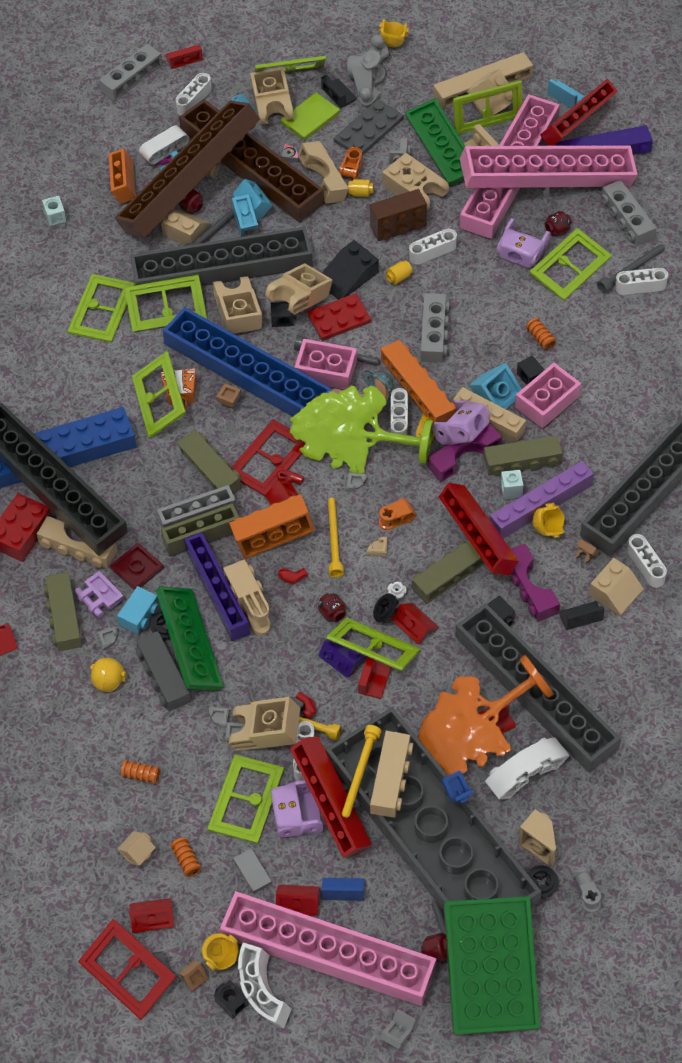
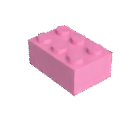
M303 339L294 368L328 387L346 390L350 387L357 364V348Z
M553 363L516 394L515 408L543 429L580 397L581 383L557 364Z

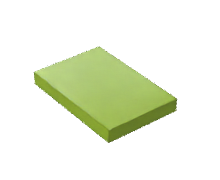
M316 92L293 109L294 119L286 120L283 117L280 119V123L305 141L340 114V109Z

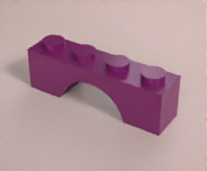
M489 423L472 442L446 445L441 450L431 453L427 460V467L442 482L456 474V460L460 455L466 452L484 454V447L501 445L502 436Z
M526 544L512 548L511 550L519 562L511 572V580L514 586H518L520 589L521 599L528 603V610L531 616H535L539 622L559 614L560 603L552 589L539 588L533 585L527 577V574L533 568L534 558Z

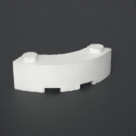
M542 738L537 743L511 757L500 767L492 769L489 773L490 776L485 782L499 800L510 799L523 786L529 783V777L537 773L542 775L558 769L570 755L556 738Z
M243 942L238 959L242 991L246 999H248L259 1014L269 1022L284 1029L292 1008L278 1000L269 987L267 963L270 955L262 948Z

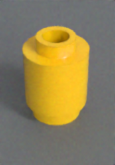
M353 179V181L348 183V194L353 195V197H370V194L374 193V183H371V180Z
M400 261L386 269L385 276L389 283L396 285L408 278L413 269L408 261Z

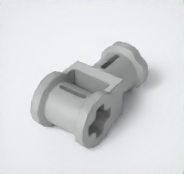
M578 869L572 876L577 881L580 889L582 907L586 912L595 913L601 907V893L596 888L594 881L591 880L590 869Z

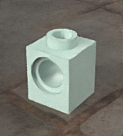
M59 196L42 200L49 226L66 222L64 208Z
M520 470L501 472L503 499L520 498L523 496V481Z

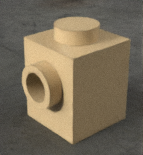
M133 831L117 850L130 864L140 866L143 861L149 859L151 852L156 847L151 843L152 839L148 834Z

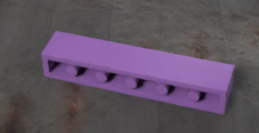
M581 461L490 515V521L502 538H505L532 522L534 512L539 508L546 507L547 503L561 505L591 487L594 473Z

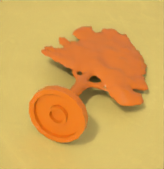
M526 655L520 658V662L529 673V678L502 698L495 701L486 700L479 694V679L473 676H459L454 680L451 687L457 690V693L441 692L438 703L435 705V710L430 711L427 717L422 720L418 739L448 776L459 770L462 774L466 773L468 770L466 760L468 759L477 760L478 766L484 767L488 759L486 753L491 752L496 753V756H504L506 752H510V744L507 743L500 728L496 726L499 712L506 705L534 685H538L547 698L554 695L549 685ZM479 706L490 707L484 714L480 715L477 712Z

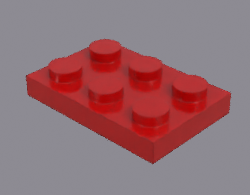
M356 293L307 311V316L322 341L371 323V318Z

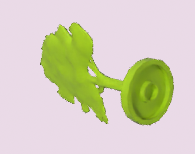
M354 386L340 391L339 394L334 391L321 393L320 396L308 402L306 407L302 408L299 413L290 418L293 424L290 433L296 440H302L306 443L303 448H300L303 455L320 461L325 452L329 453L333 459L330 464L333 469L341 467L344 461L350 467L349 472L364 474V467L369 453L368 447H372L378 441L420 446V464L426 465L430 454L434 421L430 419L425 420L421 437L384 431L378 425L377 414L386 405V399L378 388L374 386L363 389L364 397L359 395L357 388ZM370 423L375 432L364 430L365 424Z

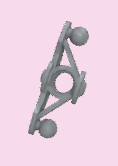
M379 34L371 38L372 47L369 50L357 55H350L348 58V76L350 79L355 80L360 102L364 107H369L378 99L380 92L375 88V84L380 83L386 76L385 69L380 66V62L389 55L384 38Z

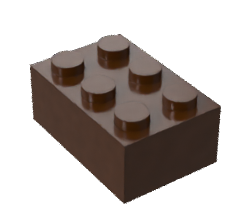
M419 189L370 204V228L377 241L388 240L391 237L404 235L409 231L419 230L427 226V203Z

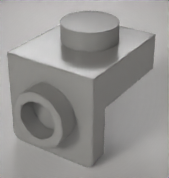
M401 138L400 151H389V164L394 163L405 153L410 155L411 145H408V138Z
M397 1009L393 1020L382 1032L380 1038L400 1049L411 1035L416 1020Z

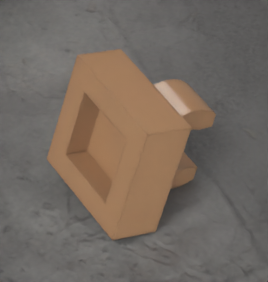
M224 383L216 399L218 402L223 403V406L228 408L234 407L241 395V389Z
M580 538L577 546L582 549L577 550L575 556L580 557L582 553H586L584 561L588 563L591 560V555L597 557L601 550Z
M197 960L190 962L189 966L184 970H180L182 979L191 991L208 979L201 963Z

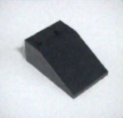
M353 240L339 251L322 272V274L332 279L329 293L338 300L349 296L379 273V259L357 241Z

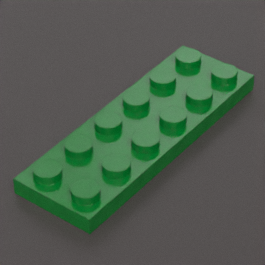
M436 98L406 111V118L449 187L463 181L464 176L460 157L465 144Z
M159 586L156 589V593L186 689L220 691L224 686L193 590Z

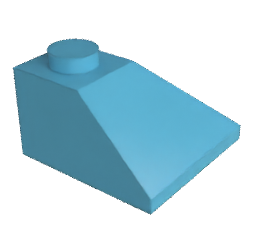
M506 363L480 375L469 385L473 393L504 409H507L515 402L516 394L522 390Z

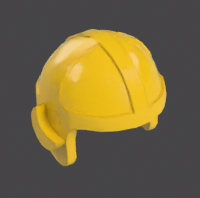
M383 19L382 23L380 22V35L384 38L387 46L391 48L401 46L405 37H408L409 28H407V23L402 25L399 22H387L385 19Z
M547 503L546 507L539 508L534 512L532 524L539 534L556 538L564 533L565 516L560 510L559 505Z
M100 658L90 667L92 669L91 681L100 691H114L122 681L125 682L127 672L114 658Z
M214 933L208 936L201 949L202 957L206 961L205 964L212 971L215 969L225 970L231 967L237 960L238 941L231 934L227 936L222 933Z

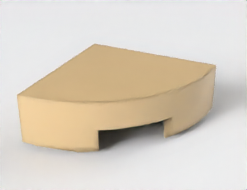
M380 537L377 541L370 544L367 549V555L386 556L387 537Z

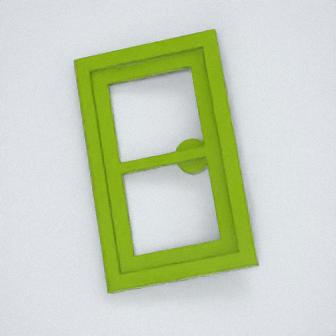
M326 56L255 65L254 72L286 66L284 72L319 68L324 66ZM315 62V64L295 67V65Z
M522 81L453 98L454 129L458 135L474 131V126L478 124L485 128L514 120L523 104ZM512 91L513 110L491 116L493 111L490 108L489 97ZM486 98V108L482 111V115L485 118L464 123L463 104Z
M577 228L531 269L529 274L559 298L565 300L606 263L612 255ZM577 242H580L597 256L583 271L573 265L567 256L563 255ZM557 260L559 265H568L579 274L564 288L544 274Z
M92 274L67 333L112 343L127 307L124 287L134 286L135 283ZM98 284L123 289L115 308L99 305L96 299H92ZM88 307L90 309L97 308L113 312L106 331L81 326Z
M199 275L124 287L132 332L166 327L176 315H173L172 309L168 307L165 290L191 286L195 313L207 319ZM162 291L165 307L162 310L163 317L140 321L136 295Z
M166 351L132 376L149 438H152L186 414L168 351ZM162 366L167 386L156 394L151 392L146 394L142 379ZM169 389L174 410L154 423L149 404L153 403L155 398Z
M347 617L326 637L330 641L400 671L420 652L418 647ZM350 629H353L374 639L371 640L370 645L365 649L342 639V637ZM382 642L405 652L397 661H393L371 650L373 648H381Z
M234 754L207 830L258 844L272 806L271 790L279 786L284 767ZM241 767L270 775L262 799L258 793H253L250 797L233 793ZM230 797L249 801L253 806L259 805L251 830L222 822Z

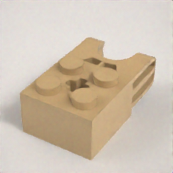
M284 68L250 73L260 125L268 124V117L274 113L284 115L286 120L294 119Z
M407 153L403 154L382 172V185L395 195L419 189L427 203V210L430 208V198L426 194L434 193L442 197L449 192V185L443 178Z
M304 263L284 273L283 277L271 282L267 287L265 297L271 301L283 300L288 302L289 308L287 311L297 314L327 299L332 279Z
M248 276L240 277L241 284L234 289L226 288L222 281L213 282V294L224 329L233 334L262 329V313Z
M244 559L224 567V576L253 633L259 636L266 635L271 629L268 618L269 606L261 592L263 588L260 581H256L254 578L255 573L252 566H248Z
M290 697L254 701L253 704L234 707L232 716L240 723H245V726L239 732L230 735L228 745L234 750L244 751L296 744L300 707Z

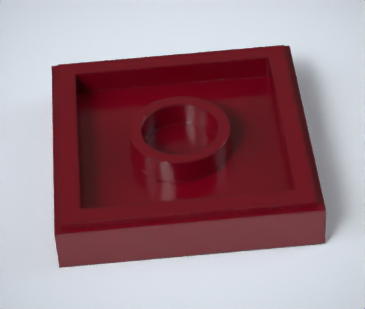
M136 543L112 563L110 569L135 590L137 586L143 587L162 571L164 565L143 546Z

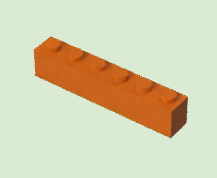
M397 340L380 348L382 362L407 391V394L427 419L433 420L434 423L447 422L457 412L454 403L449 402L445 392L438 388L436 381L429 377L427 370L419 365L418 359L411 355L407 345H403L400 340Z

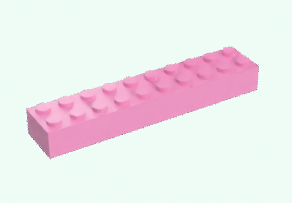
M528 94L499 146H544L546 142L540 134L559 119L560 104ZM521 187L475 188L460 214V228L492 239Z
M465 146L460 157L466 188L604 187L619 180L626 187H631L638 175L631 146Z
M236 891L220 927V933L227 936L231 934L238 941L237 944L242 945L244 942L262 948L271 956L421 1007L436 970V958Z

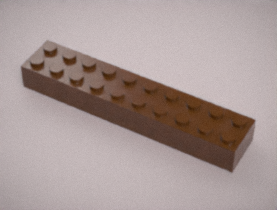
M203 99L179 116L180 128L192 139L220 110ZM249 132L221 160V163L242 179L256 182L268 199L298 222H301L324 204L323 188Z
M230 100L115 217L125 233L142 238L149 236L152 230L163 222L164 217L172 212L175 206L184 200L192 189L198 186L203 177H206L215 165H218L222 158L230 153L238 142L244 139V135L249 130H252L260 120L249 103Z

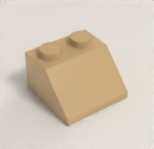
M498 69L484 76L467 93L471 94L509 83L501 70ZM512 91L489 97L490 108L493 111L491 116L512 103ZM486 98L473 101L481 115L483 109L486 108Z
M173 210L164 217L161 226L163 235L185 245L186 243L194 242L211 226V223L184 210Z
M613 558L591 582L589 595L621 616L644 588L629 567Z
M535 809L520 826L518 844L552 868L556 853L553 824L547 814L540 813Z

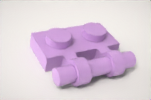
M100 571L84 581L87 587L84 591L80 587L74 591L78 596L77 599L88 607V611L92 615L95 614L98 618L104 615L101 607L105 606L110 610L124 600V596ZM94 595L97 600L93 602L90 596Z

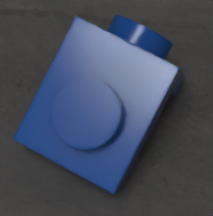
M460 770L440 780L451 802L458 801L461 804L469 800V795L474 793L473 789H469Z

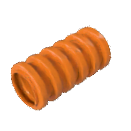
M533 318L527 323L526 329L544 350H549L556 344V338L540 322L539 318Z
M126 759L121 766V776H127L128 779L133 777L134 780L139 779L142 782L145 780L146 783L151 781L152 784H156L159 780L160 768L159 766L154 768L153 765L147 766L146 763L141 765V762L136 764L135 761L129 762Z
M182 837L173 841L170 847L174 855H176L184 875L192 877L198 874L202 867L196 859L188 839Z

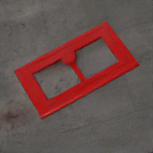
M272 419L230 469L232 471L236 470L242 478L240 479L241 483L266 496V493L277 482V473L291 468L302 455L300 448H303L306 443L302 440H296L290 433V428ZM274 431L296 443L283 460L279 454L271 456L260 450L261 446ZM256 452L271 460L273 465H278L264 483L242 471V468Z
M115 919L110 921L78 961L140 1020L145 1017L177 977ZM114 936L134 953L129 958V964L116 980L95 961ZM143 961L160 979L140 1003L119 983L132 967H140Z

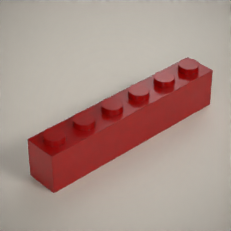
M607 78L543 131L540 136L549 146H554L618 92L617 89Z
M447 483L439 495V499L492 574L509 576L519 560L466 486Z
M319 736L303 738L289 749L342 857L347 858L359 855L372 846V843L354 807H352L349 817L345 818L342 816L348 795Z

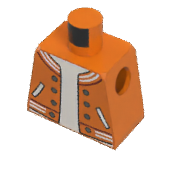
M195 368L174 370L185 410H187V403L195 402L197 384ZM161 372L162 385L164 388L165 386H167V382L164 372ZM168 389L165 391L168 404L173 405Z

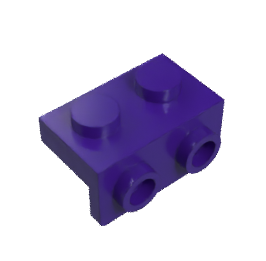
M328 639L324 641L319 652L321 659L346 678L351 676L355 667L361 665L367 659V656Z

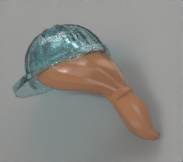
M365 370L362 373L366 384L377 387L384 395L386 401L391 397L394 385L390 375L383 371L373 373Z

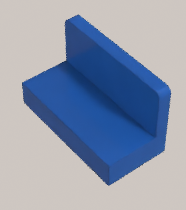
M322 878V900L364 901V878Z

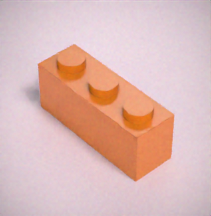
M122 148L108 154L111 192L120 204L131 201L136 196L133 160L126 150Z

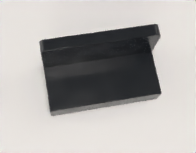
M327 74L321 77V89L340 109L356 101V96L338 78L332 81Z
M597 601L562 610L559 615L567 631L602 621L605 609L603 606L599 607Z

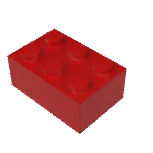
M17 493L0 517V552L23 562L38 541L37 533L46 517L52 518L51 509L40 502Z

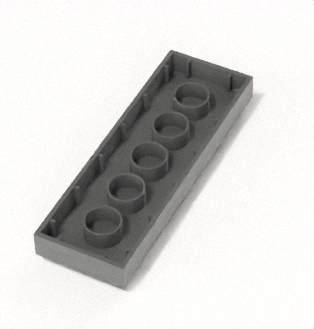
M393 707L325 749L337 775L350 790L366 741L364 735L366 726L374 725L382 730L379 740L373 743L356 799L443 911L445 901L530 896L531 908L540 902L542 891L468 800L461 804L458 801H450L440 781L448 775ZM386 731L409 734L410 743H414L412 755L407 757V761H410L408 774L404 773L403 777L406 780L405 791L400 792L399 798H402L401 810L396 811L395 818L370 814V803Z

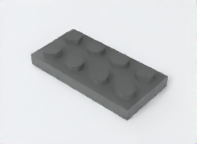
M377 99L333 138L334 143L345 150L351 147H358L361 149L363 156L404 119V115Z

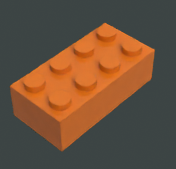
M301 494L291 496L285 501L274 503L270 507L254 511L248 516L237 518L229 523L244 559L315 531Z

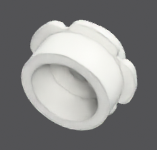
M401 582L391 583L387 588L388 593L395 595L397 600L403 598L407 591Z

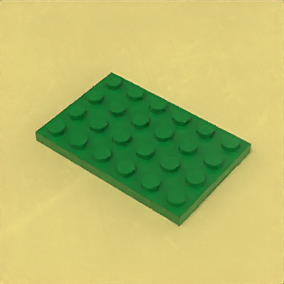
M530 896L445 901L444 915L453 1034L540 1029Z

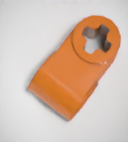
M351 147L347 150L339 170L342 178L344 176L358 179L362 166V151L360 148Z
M402 498L380 509L378 524L382 529L390 530L412 521L416 517V513L408 500Z

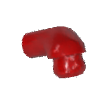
M284 470L277 473L276 480L289 481L301 485L304 481V476Z
M285 568L278 571L280 580L289 584H295L308 576L304 568L297 572Z
M299 692L295 698L304 703L306 709L303 711V715L312 718L314 713L316 714L317 712L315 702L302 692Z

